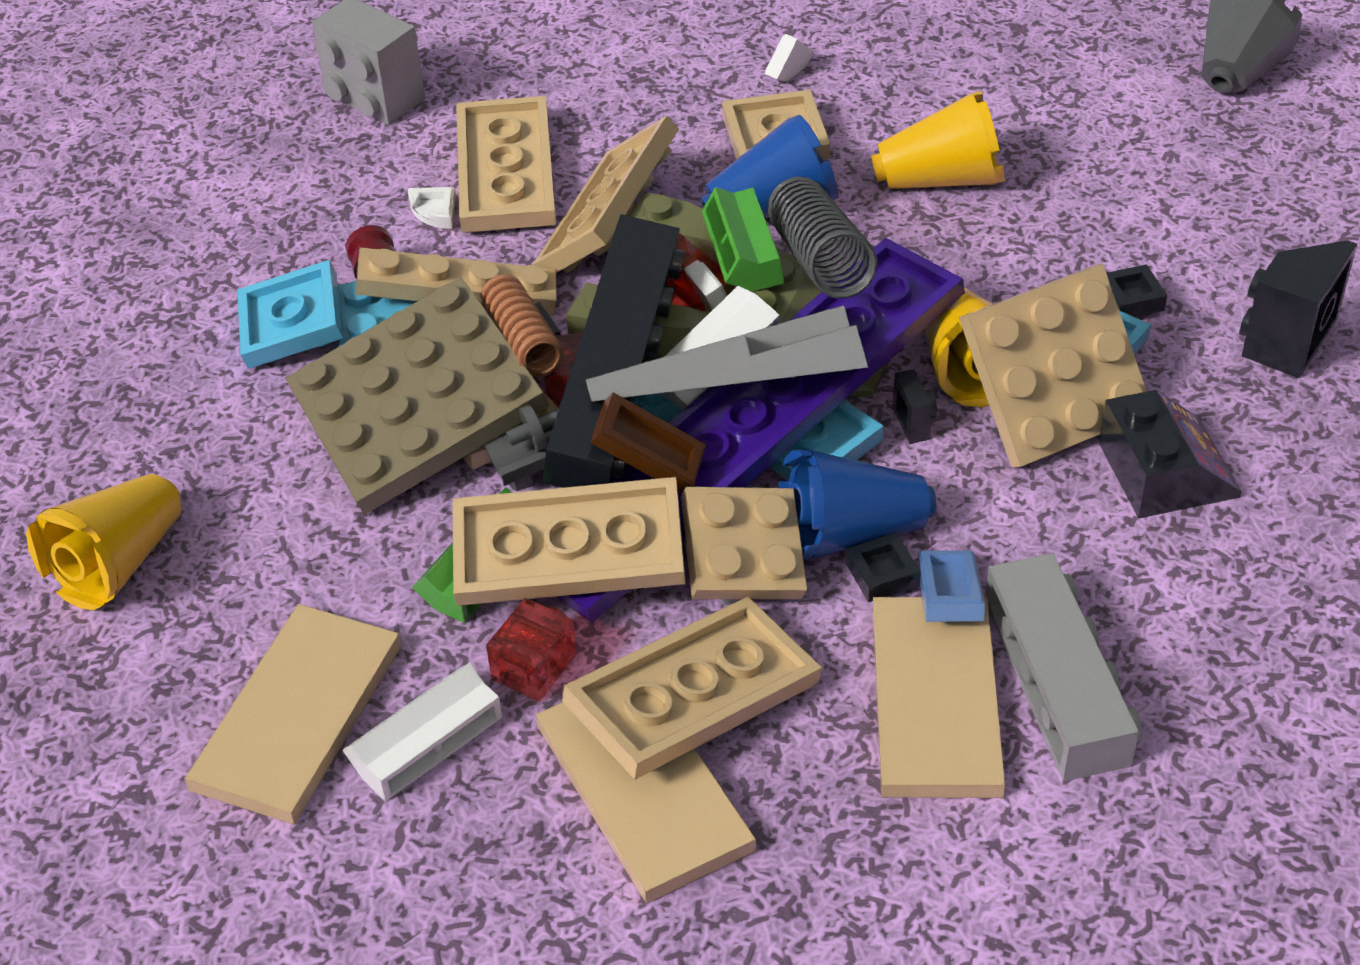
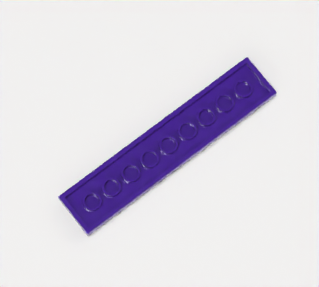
M885 237L874 247L877 257L876 274L865 290L858 295L846 299L832 298L821 292L788 320L805 317L844 305L849 325L857 326L868 368L708 388L669 422L674 427L706 444L694 487L746 488L964 295L963 278ZM852 267L850 270H848L845 274H843V275H841V276L846 275L848 272H850L852 269H854V267ZM860 269L858 270V272H856V273H855L853 276H851L849 279L844 280V281H841V282H837V283H842V282H845V281L850 280L851 278H853L855 275H857V274L859 273ZM862 276L861 278H859L857 281H855L852 285L845 286V287H842V288H839V289H843V288H846V287L853 286V285L856 284L858 281H860V280L863 278V276ZM627 464L623 479L613 477L611 483L650 480L654 478ZM678 492L681 536L683 543L685 542V533L681 506L682 494ZM630 589L556 597L593 623Z

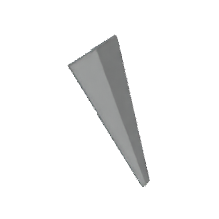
M843 305L586 379V384L591 401L606 400L613 392L624 398L868 368L857 326L849 325Z

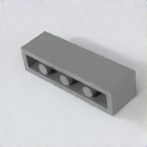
M1054 553L988 566L985 597L988 599L989 614L1063 782L1132 767L1137 742H1141L1143 737L1141 720L1133 706H1126L1120 693V680L1117 669L1112 661L1104 660L1098 647L1099 639L1095 623L1090 616H1083L1078 605L1077 588L1070 574H1063Z

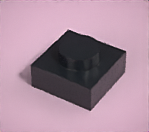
M1147 264L1106 273L1119 311L1133 317L1165 311L1167 294Z
M915 369L894 373L892 409L909 444L930 440L931 419L937 417V404L933 391L929 387H923Z
M897 532L846 548L845 564L867 602L873 601V597H887L920 586L921 571Z

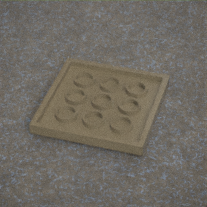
M461 276L437 288L431 294L394 313L388 319L349 339L343 345L306 364L300 370L285 378L364 515L522 423L519 414L520 408L530 405L537 414L550 406L543 391L524 365L519 366L517 356H514L512 352V347L509 346L507 340Z

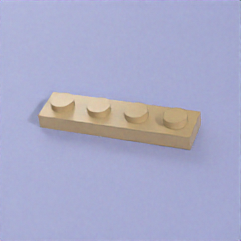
M360 247L356 295L419 301L437 288L461 276L482 305L480 296L482 288L487 281L495 276L506 274L518 278L534 304L540 302L549 315H554L557 301L556 269L541 268L535 265L523 266L496 263L488 260H469L442 257L436 254L424 255L397 252L389 249Z

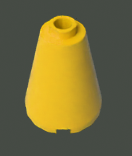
M982 90L970 93L877 143L879 153L870 155L877 183L886 180L889 189L995 185L1005 181L1003 165L998 166L995 155L998 154L1000 149L986 100L983 101Z
M964 287L965 294L927 326L925 332L934 375L940 388L952 397L955 402L963 406L985 407L989 405L959 317L993 303Z
M147 474L43 510L35 517L36 521L30 524L26 531L28 551L37 571L43 578L52 574L60 585L63 586L56 593L70 604L87 610H96L117 595L180 517L182 510L180 493L176 486L168 479L156 474Z

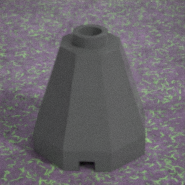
M1211 0L1201 77L1213 90L1231 95L1246 89L1293 52L1299 40L1303 15L1298 8L1294 6L1291 11L1284 4L1286 0Z

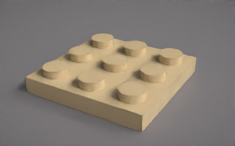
M1103 263L1088 267L959 317L1012 467H1022L1100 435L1106 399L1147 392Z

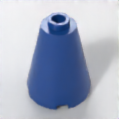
M797 115L785 120L705 184L707 195L700 199L704 208L715 187L733 193L754 188L764 218L767 219L769 218V198L774 188L784 180L793 177H808L818 182L833 200L838 199L839 194L831 165L828 160L822 161L817 147L821 146L816 134L808 122L801 115Z
M808 449L791 450L784 459L783 466H792L789 481H779L778 488H793L803 560H811L844 551L848 547L896 532L898 535H903L921 530L926 526L928 519L932 518L935 514V491L932 486L927 485L922 475Z

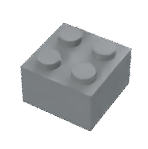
M343 0L312 21L316 40L315 48L319 56L323 78L322 85L325 94L335 101H341L359 110L365 116L373 117L387 125L393 123L425 99L415 26L359 0Z

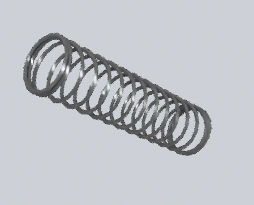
M793 177L784 180L774 188L768 202L770 221L816 287L822 293L832 298L844 299L858 295L865 290L876 274L877 257L875 250L821 185L808 177ZM847 256V258H846L845 260H843L841 263H839L838 265H836L838 262H840L842 259H844V258ZM848 262H850V264H848V265H847L845 268H843L842 270L836 271V270L841 269V268H842L843 266H845ZM852 267H854V269H852V270H851L850 272H848L846 275L840 276V275L845 274V273H846L848 270H850ZM860 269L859 273H858L857 275H855L853 278H851L850 280L845 281V282H842V283H837V282H841V281H844V280L849 279L851 276H853V275H854L856 272H858V270ZM863 276V278H862L860 281H858L856 284H854L853 286L846 287V288H843V289H839V288H842V287H845V286L852 285L855 281H857L859 278H861V277Z

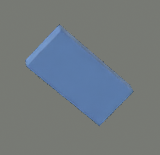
M972 550L918 552V568L921 571L920 588L926 622L984 621L985 601L974 552Z

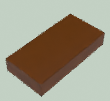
M614 392L603 403L590 441L591 444L654 479L676 477L678 492L681 494L685 487H694L706 448V444Z

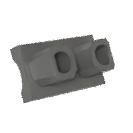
M530 405L519 409L522 424L511 428L484 444L486 453L504 486L509 484L512 490L520 491L535 485L538 479L536 472L544 469L546 449L559 408L537 417Z

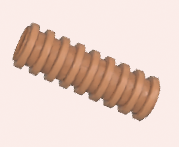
M506 274L495 276L487 281L482 288L481 303L507 340L509 346L512 347V352L514 356H517L519 366L524 365L532 377H543L554 372L562 362L564 355L563 346L518 278Z

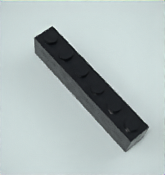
M620 214L546 449L543 474L544 484L566 488L611 483L613 477L623 479L627 463L590 443L605 400L591 401L586 379L645 363L648 355L658 356L664 326L658 325L657 321L659 316L669 317L675 288L668 286L669 279L679 281L686 251L677 249L680 228ZM636 396L624 398L634 403Z

